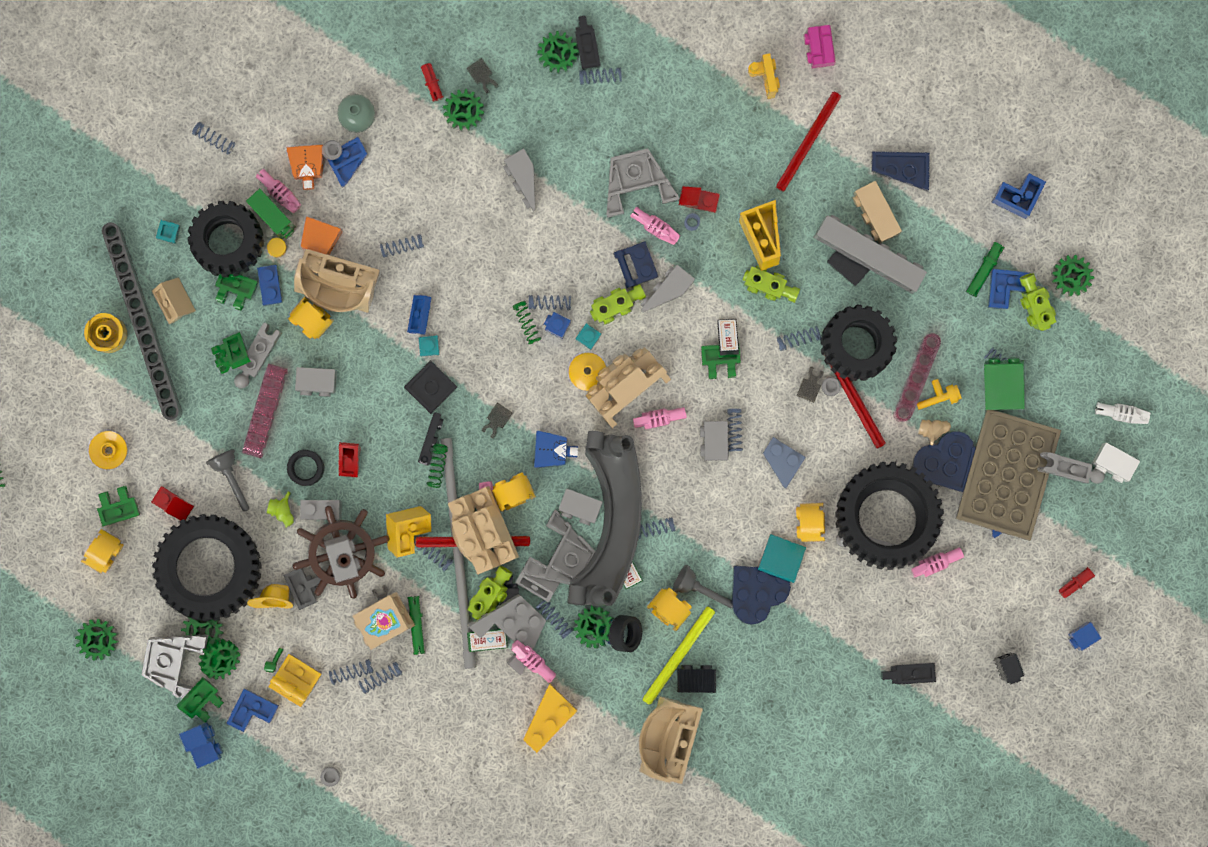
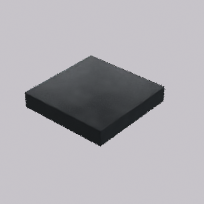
M835 251L827 260L830 266L854 286L870 270L838 251Z
M431 360L404 386L430 414L458 388Z

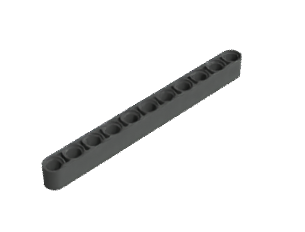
M106 223L102 227V235L162 415L167 420L177 421L182 416V409L122 229L115 223ZM116 228V234L109 237V230ZM121 245L122 252L118 255H115V248ZM127 263L128 270L121 273V265ZM133 281L134 288L127 291V283ZM139 299L140 306L133 309V301ZM145 317L146 324L143 327H139V319ZM151 335L152 342L146 345L144 339L146 336ZM153 353L158 354V360L155 363L150 361V356ZM159 371L164 372V378L161 381L156 379V374ZM165 389L170 390V397L167 399L162 397V392ZM171 407L176 409L174 417H169L168 410Z

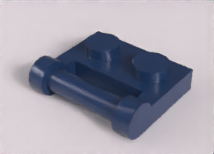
M645 241L613 253L615 259L619 262L626 281L624 283L626 289L658 278ZM627 254H630L638 276L637 279L633 280L624 257Z

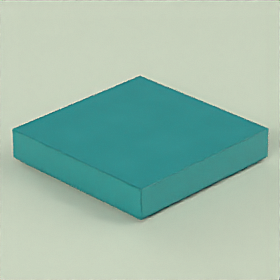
M770 534L758 570L794 583L806 547Z

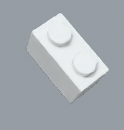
M1107 442L1101 445L1092 464L1096 465L1095 469L1104 474L1106 472L1112 474V479L1119 483L1123 481L1129 482L1140 463L1139 460Z

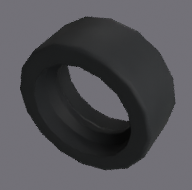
M299 450L289 458L287 473L294 483L301 486H312L322 478L324 462L316 452ZM302 457L312 458L317 465L316 474L310 479L299 478L295 473V463Z
M627 615L615 617L609 628V642L613 649L632 653L638 648L643 633L640 620L635 616ZM627 626L628 634L624 642V630Z

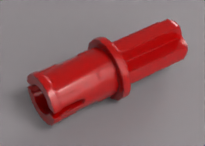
M432 64L422 65L421 70L426 81L425 86H428L432 102L443 99L444 96L438 84L439 79L435 76Z
M1087 567L1076 577L1072 576V580L1058 591L1063 598H1067L1076 590H1081L1082 586L1094 578L1095 575Z

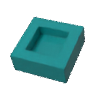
M160 220L156 239L176 244L180 225Z
M586 323L575 339L591 350L602 334Z
M438 336L418 337L420 357L439 355Z

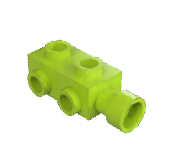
M756 265V268L751 267L750 271L746 270L743 281H745L744 286L748 287L747 291L758 294V291L765 294V298L771 301H775L776 298L780 300L781 296L788 298V301L796 302L800 288L787 286V280L784 279V275L776 272L772 275L766 272L767 269L761 271L758 265ZM754 276H760L761 280L759 282H755L753 279ZM776 282L778 283L779 287L777 289H773L771 287V284Z
M1034 273L1023 275L1019 279L1026 291L1021 293L1023 298L1020 299L1022 307L1028 311L1027 322L1035 329L1040 331L1051 328L1052 324L1056 323V312L1048 300L1050 298L1049 293L1044 287L1036 286L1035 282L1037 280Z
M640 284L633 287V290L629 292L625 288L621 290L619 287L611 291L610 296L606 298L601 296L593 300L594 304L591 305L593 310L590 313L594 321L598 320L599 323L604 322L606 325L615 320L614 316L618 314L624 316L632 312L631 308L634 307L632 302L638 299L641 301L646 298V295ZM623 298L624 303L618 304L617 299ZM602 306L607 307V312L601 313L600 308Z
M499 566L495 572V578H485L480 583V589L477 594L471 598L470 606L467 610L473 613L472 617L476 620L480 619L482 615L495 610L498 603H502L506 599L507 593L505 592L508 588L504 586V583L513 574L506 567Z

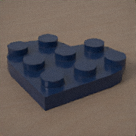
M956 431L947 433L939 440L937 445H927L916 452L913 458V467L917 469L915 473L918 475L921 472L926 475L924 478L926 482L931 480L935 485L963 493L976 448L967 434Z
M733 566V613L744 624H759L766 620L772 606H778L787 600L791 589L790 582L760 571L758 567Z

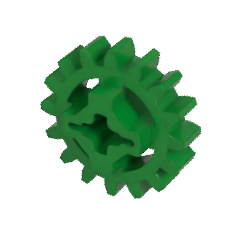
M556 31L555 36L550 32L548 39L543 37L544 44H538V47L542 50L537 51V55H541L539 62H544L543 68L545 69L549 66V71L552 72L556 69L557 74L560 73V69L567 72V66L573 68L572 61L577 62V57L574 55L579 54L578 50L574 49L577 47V43H571L573 37L570 36L567 39L566 32L560 36L558 31ZM550 44V50L545 53L546 47ZM555 46L561 51V59L555 53ZM571 51L570 57L565 61L566 54ZM551 60H554V61H557L559 64H554V63H551L550 61H551Z
M465 89L464 93L457 90V95L450 93L451 100L446 98L445 101L448 105H443V109L447 110L443 115L444 117H449L446 122L448 124L453 122L452 128L455 129L459 126L460 131L463 130V127L470 131L471 125L476 128V121L482 122L479 115H484V111L480 110L484 107L483 103H479L481 98H474L475 92L468 94L467 89ZM466 98V99H469V100H468V101H461L460 99ZM455 104V111L451 114L452 105ZM460 107L467 108V113L461 112ZM476 107V114L473 117L472 110ZM465 119L467 122H459L458 120Z
M1067 255L1065 261L1062 258L1058 261L1060 265H1054L1057 271L1051 273V275L1056 276L1052 283L1058 284L1055 289L1061 288L1062 295L1068 292V296L1071 297L1075 292V295L1079 296L1080 290L1085 293L1087 292L1086 287L1092 286L1089 280L1094 279V276L1090 275L1094 269H1088L1090 262L1084 263V257L1077 260V255H1074L1072 259ZM1075 264L1079 265L1082 269L1077 268ZM1065 266L1066 271L1061 275V270ZM1071 273L1080 274L1075 278H1066ZM1085 276V280L1083 284L1080 286V280L1082 277ZM1063 282L1070 284L1071 288L1067 287Z
M591 606L590 611L585 608L584 615L578 614L580 620L574 621L578 624V627L573 628V630L578 631L575 637L582 638L580 643H586L588 648H591L593 645L594 648L598 649L599 644L605 647V641H609V628L614 617H608L610 612H603L601 607H598L596 610V607ZM594 615H599L602 619L597 620ZM594 624H597V627H595L596 631L592 630L594 628ZM592 635L596 640H590L587 636Z
M189 617V622H183L187 625L186 628L181 629V631L186 632V635L183 636L191 635V626L194 627L192 635H199V628L207 627L205 630L206 635H208L206 649L209 648L208 643L213 645L216 639L220 642L222 640L219 638V635L224 634L223 631H220V628L224 625L218 624V621L210 620V622L201 623ZM215 627V635L212 637V629Z
M91 619L89 620L90 625L83 623L84 629L77 630L81 635L75 637V639L80 640L76 647L81 646L82 649L79 653H86V659L92 656V660L96 661L99 656L100 660H104V654L109 657L111 656L110 650L115 651L117 649L113 644L119 643L118 640L114 639L118 633L112 632L115 628L114 626L108 627L109 621H105L102 624V619H97L96 623ZM93 627H101L103 630L98 632ZM102 635L98 640L99 643L92 644L96 636ZM109 636V644L107 645L106 639ZM97 648L101 652L96 653L91 651V649Z
M222 638L221 642L216 639L213 645L208 643L209 648L203 649L204 655L199 656L202 660L198 663L201 667L200 670L209 679L213 677L217 680L219 676L224 679L225 674L231 675V670L237 669L235 664L240 663L238 657L241 654L238 652L239 648L231 640L226 641Z

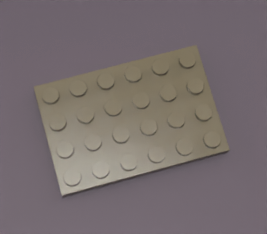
M986 410L955 519L1031 541L1049 474L1037 470L1038 467H1045L1047 465V460L1042 458L1040 454L1042 452L1055 454L1061 430L995 410Z

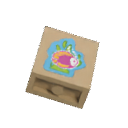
M397 592L353 615L354 624L361 631L364 643L370 650L415 626Z

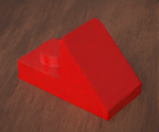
M682 186L678 205L716 213L720 194L701 190V187Z
M339 442V476L358 478L359 456L361 452L359 444Z
M163 486L159 488L151 503L163 509L165 513L180 521L183 519L186 521L194 508V505Z

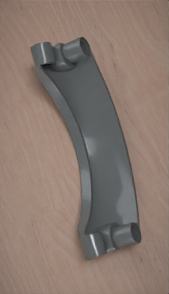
M588 431L585 454L600 482L604 501V523L600 541L594 555L585 568L570 580L567 603L572 605L611 606L616 602L624 585L637 547L642 511L640 471L634 440L631 436L605 435V433L599 431Z

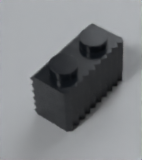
M1010 652L994 658L993 661L997 665V672L1000 673L1001 680L1006 681L1007 684L1010 683V685L1022 681L1021 677H1024L1025 674L1017 654Z
M681 665V668H677V692L716 693V669H712V665H701L700 669H694L693 665Z

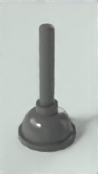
M231 449L206 461V464L210 465L214 471L222 472L223 476H226L242 511L245 512L249 510V506L232 473L234 471L232 466L235 462V450Z
M686 564L680 570L672 588L675 593H688L691 590L694 592L698 591L732 608V600L701 585L696 580V574L689 565Z

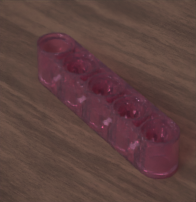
M930 333L921 341L893 412V416L898 422L908 421L914 413L941 344L940 337L937 334ZM928 338L935 340V347L931 348L927 345L926 341ZM924 355L928 358L929 362L927 365L920 363V356ZM914 373L921 375L920 383L913 381L912 375ZM906 391H912L914 393L915 397L913 401H909L906 399ZM901 408L907 411L905 419L900 418L898 415V411Z
M268 364L244 442L243 454L262 459L264 455L262 451L263 448H266L269 438L267 434L274 421L273 414L277 410L280 400L278 398L279 393H282L285 383L284 376L288 373L287 368Z

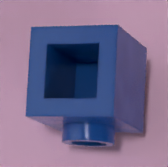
M553 312L552 316L548 315L544 322L546 326L545 331L561 339L564 338L571 324V320Z
M1086 622L1068 633L1071 646L1080 651L1085 650L1102 639L1091 622Z

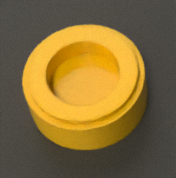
M273 238L268 242L267 251L271 256L278 258L286 253L287 246L282 239Z

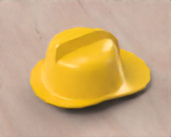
M280 584L266 586L259 598L247 601V605L253 608L279 607L287 609L293 607V604L289 602V587Z

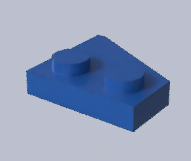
M359 137L341 145L342 154L339 158L328 160L342 188L346 186L368 155Z

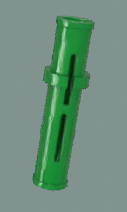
M997 242L993 243L988 254L983 257L982 265L965 291L966 293L977 297L993 267H996L997 260L1005 248Z
M412 596L407 597L409 615L415 624L411 628L413 655H418L419 652L420 654H425L421 620L423 613L420 610V596H414V600Z

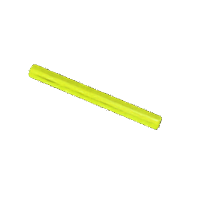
M707 606L644 695L643 701L651 705L715 614L712 608Z

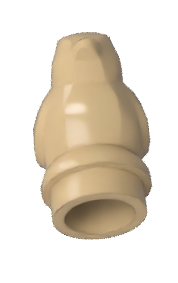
M922 420L918 434L928 437L930 445H933L935 440L950 431L951 424L948 421L934 420L931 422L930 420Z

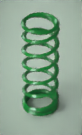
M526 301L519 302L512 306L513 310L518 311L520 310L518 309L519 306H525L527 303ZM528 306L522 308V310H520V311L516 314V316H517V317L523 316V315H518V314L521 313L522 311L528 309ZM526 313L525 316L520 318L518 322L524 323L525 321L521 320L529 316L531 313ZM529 319L528 322L524 323L521 326L522 329H527L524 332V335L532 334L526 332L536 327V325L530 326V328L524 326L533 321L534 319ZM535 331L527 337L526 341H530L528 342L529 345L541 340V337L529 339L539 331Z
M434 444L432 452L443 454L445 457L431 458L433 460H441L444 463L441 465L430 463L431 466L442 468L441 471L429 470L430 472L441 474V477L428 476L430 479H438L440 483L432 484L433 482H427L426 484L432 488H440L442 483L440 478L443 477L441 472L444 471L442 466L445 465L444 459L447 458L444 453L448 452V447L443 444Z

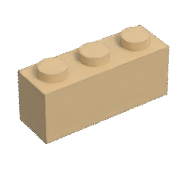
M876 181L853 193V201L856 207H861L863 214H861L863 221L872 228L870 233L874 241L878 240L880 244L902 232Z

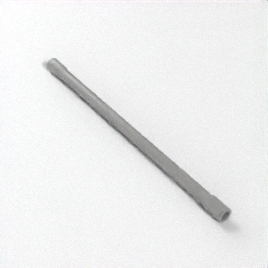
M452 438L440 439V442L448 447V452L444 453L447 456L444 459V470L449 503L457 499ZM449 508V518H450L451 536L453 537V534H452V513H451V510H450V508ZM453 547L463 640L464 668L470 669L476 668L475 653L468 651L467 632H471V629L467 626L470 623L469 610H467L469 605L464 558L458 547Z

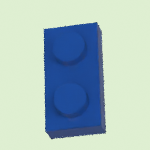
M277 265L258 267L263 306L283 303Z
M423 295L413 296L407 333L425 335L432 297Z

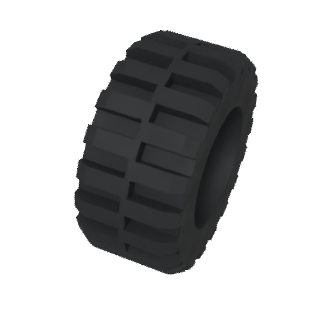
M224 200L218 201V205L215 206L213 203L208 204V209L204 211L202 208L198 211L200 214L198 218L193 217L191 221L193 226H189L188 229L190 236L187 239L192 255L204 270L210 271L212 275L218 276L221 274L222 277H229V274H233L235 277L239 276V272L242 270L246 273L250 270L248 267L251 264L255 266L258 262L256 260L257 256L261 257L263 252L261 247L264 246V239L262 237L264 234L258 220L244 205H236L234 201H229L228 204H225ZM224 224L239 226L243 231L244 237L237 250L222 255L216 254L210 249L209 238L216 228Z
M855 305L853 308L848 306L842 311L837 312L827 323L820 340V344L823 345L821 354L826 357L824 360L826 365L830 364L832 366L830 370L833 373L837 371L840 373L839 377L843 379L849 377L850 381H857L858 379L865 381L870 377L877 376L890 364L893 355L896 353L897 348L895 344L897 343V336H893L895 328L894 326H889V318H883L881 316L883 312L880 310L874 312L872 311L873 307L868 305L865 308H862V305ZM859 327L866 330L872 336L875 343V351L868 359H857L846 352L842 344V335L846 329Z

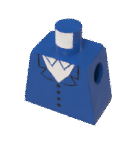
M536 431L534 468L566 465V457H578V446H567V437Z

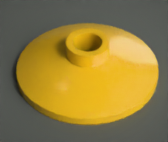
M582 353L576 356L569 366L570 380L577 388L588 391L591 387L597 385L596 377L599 371L605 368L606 365L598 355ZM585 368L591 369V373L589 375H586L584 373Z
M101 432L90 442V459L99 468H117L124 462L127 456V444L123 437L115 432ZM108 447L113 449L111 454L106 453Z

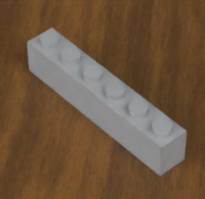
M834 215L824 217L813 238L911 294L917 292L927 273L923 270L924 267L916 262L912 264L906 260V256L891 252V248L887 245L877 244L873 241L874 238L867 234L862 235L858 233L857 229L852 225L847 224L846 226L842 224L841 220Z

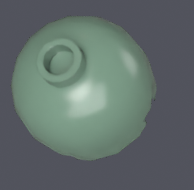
M359 94L348 95L342 99L337 111L338 120L341 125L349 132L354 133L367 130L373 124L376 115L371 101Z

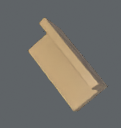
M179 277L162 282L152 290L169 324L176 322L182 316L196 311Z

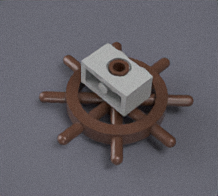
M326 506L325 513L328 523L321 526L314 534L303 528L297 529L299 536L310 541L308 559L295 562L292 567L298 570L311 566L314 573L321 579L315 589L316 596H320L323 593L327 584L336 586L347 585L350 597L355 599L357 598V591L354 583L362 579L368 571L379 577L385 575L383 569L373 565L374 547L388 543L390 539L387 535L371 539L367 531L361 526L368 514L366 509H362L356 520L352 522L349 520H336L332 507ZM339 530H349L347 535L340 537ZM327 534H332L333 539L328 541L323 539ZM357 534L364 542L354 545L352 540ZM318 545L325 548L327 553L316 556ZM366 549L364 560L352 554ZM329 560L330 565L325 571L319 563Z

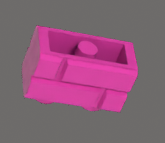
M831 25L809 27L806 31L807 33L804 34V43L809 46V52H806L807 63H811V68L834 66L836 62Z

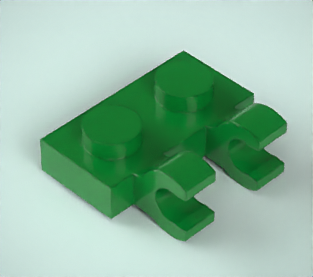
M219 274L215 286L220 289L215 300L224 304L228 292L234 293L237 297L233 307L242 311L246 298L252 300L258 281L242 275L234 277L233 274H229V277H222Z
M240 332L223 339V344L211 348L212 354L216 357V366L219 367L221 374L228 372L230 367L235 369L251 362Z
M719 345L701 346L702 366H708L709 379L717 378L716 365H727L728 378H735V364L741 363L740 345L739 354L720 355Z
M126 486L117 488L120 501L111 504L108 491L98 494L102 507L97 508L102 527L140 516L135 497L129 498Z
M202 677L176 706L191 719L197 715L206 723L211 716L203 708L205 704L210 701L217 708H220L224 702L216 694L218 692L217 687Z

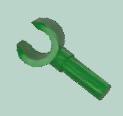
M279 647L273 661L265 662L264 671L273 673L276 670L278 659L284 649Z

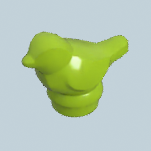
M289 491L281 500L276 498L275 500L270 499L267 508V514H271L278 521L283 522L285 528L294 523V517L291 514L288 503L291 494Z

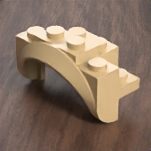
M306 249L296 269L294 292L304 294L314 304L329 311L347 312L360 310L368 313L380 270Z
M644 347L643 349L636 350L630 357L626 354L617 356L611 365L600 370L596 377L597 385L591 387L585 396L610 427L613 428L617 425L612 418L659 378H662L666 384L671 378L667 375L664 367ZM609 394L613 398L612 401H608Z
M489 486L448 503L452 513L454 541L460 552L473 563L477 575L519 557Z
M660 696L657 707L645 720L640 733L639 752L642 762L639 771L653 779L667 783L675 782L682 784L703 709Z

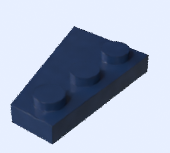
M872 151L871 172L929 191L930 153Z

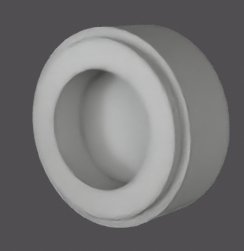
M335 140L327 141L322 146V154L328 160L337 159L342 154V147Z
M828 377L822 382L821 389L825 395L835 396L840 392L841 384L837 378Z
M334 767L325 768L320 776L322 783L328 787L335 786L340 780V772Z

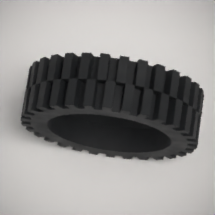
M892 461L889 465H886V462H880L878 466L872 464L868 469L863 468L858 474H855L840 495L836 506L838 508L835 512V518H837L836 528L840 530L838 532L839 538L843 537L844 541L842 544L844 547L848 546L850 548L849 553L852 556L854 554L859 556L857 558L858 561H867V566L872 567L874 564L877 565V569L881 570L884 567H887V570H893L895 567L901 569L906 565L910 566L915 561H919L931 549L941 533L940 528L944 521L941 517L944 515V509H940L942 505L941 498L937 499L936 497L939 492L937 488L934 490L931 488L933 485L931 480L928 482L924 480L926 476L924 473L916 474L917 469L914 467L909 470L906 469L907 464L901 463L900 466H896V462ZM883 490L894 491L903 495L912 504L916 515V524L913 533L906 541L893 546L880 545L868 538L863 532L859 521L860 508L864 500L875 492Z
M200 514L198 518L190 516L188 521L184 519L179 521V526L173 525L170 528L172 531L162 536L165 538L163 543L159 541L157 545L160 549L158 552H154L153 557L156 558V562H152V568L155 569V573L152 574L157 582L155 583L156 589L160 591V596L165 599L170 607L186 617L210 622V620L219 621L222 617L225 619L229 618L231 613H238L241 606L245 607L247 605L246 601L249 598L252 599L255 595L253 594L254 589H258L259 584L257 581L261 579L259 569H262V564L259 561L260 554L256 549L257 546L252 541V538L232 520L229 521L225 517L221 516L220 518L213 514H210V516ZM203 538L216 539L224 543L231 551L234 559V572L231 580L222 590L211 595H198L188 591L180 582L177 574V562L183 549L191 542Z

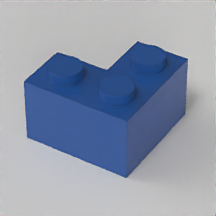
M1029 173L1025 176L1019 189L1003 182L999 185L991 203L1026 219L1030 216L1046 181Z
M207 722L179 734L185 751L191 752L197 769L222 758L220 755L223 753L219 743H215L213 738L215 736L214 729L211 725L208 726Z

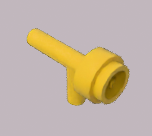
M939 379L931 381L936 396L916 404L918 409L921 410L949 399L951 404H955L962 397L958 386H953V384L946 386L947 392L943 393Z

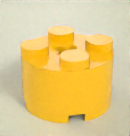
M304 296L291 311L288 320L295 326H301L304 329L302 332L308 338L319 339L334 320L329 319L331 316L323 308L316 304L312 305L309 303L310 300Z
M99 313L86 323L84 336L93 349L103 353H114L122 349L126 343L127 328L119 318L108 313ZM109 331V335L103 336V332Z
M523 472L513 476L509 482L502 480L496 483L492 490L500 512H503L505 508L506 510L512 509L525 503L527 499L532 500L536 497L527 475L524 476Z
M800 503V507H796V518L800 520V526H797V538L801 539V542L825 541V537H821V534H825V512L820 509V507H824V503Z
M103 529L98 532L100 535L93 539L85 552L84 557L86 558L81 560L82 563L101 574L102 572L106 573L109 571L114 563L111 560L112 557H116L124 546L121 544L122 540Z
M661 588L647 605V608H653L651 613L666 626L672 624L674 626L672 630L677 631L691 614L690 609L692 606L686 601H680L676 598L677 594L671 588Z

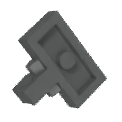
M303 568L284 575L299 610L318 602L314 592L316 586L321 581L319 577L312 579L311 575L306 576Z

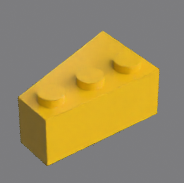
M776 200L740 213L739 223L761 271L779 265L781 257Z
M551 683L523 738L536 753L578 710Z

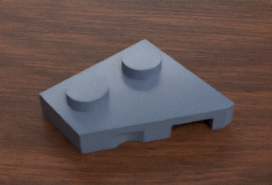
M774 437L763 452L772 470L786 489L806 457Z

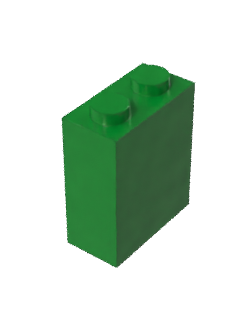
M260 188L246 200L278 237L288 239L294 234L295 231L293 229L296 226Z
M1010 357L1008 360L989 358L988 361H985V410L1025 409L1024 360H1020L1019 357Z

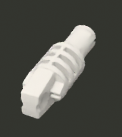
M1100 402L1096 404V407L1100 408L1095 409L1096 415L1110 416L1113 420L1132 424L1149 423L1150 412L1137 407L1118 403L1114 404V406Z

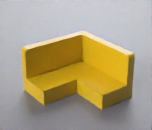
M421 506L386 514L387 536L390 539L387 543L388 550L397 558L414 554V536L431 532V514Z

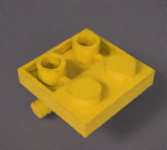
M770 53L763 54L760 62H753L748 67V74L751 77L763 75L767 99L775 98L778 88H780L779 79L774 76L776 70L775 59H771Z
M288 654L276 675L272 677L268 687L302 707L322 673L293 655Z

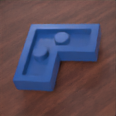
M992 269L988 308L1008 309L1010 291L1025 292V287L1021 285L1019 278L1029 274V272Z
M244 688L226 724L245 732L253 715L271 723L279 705Z

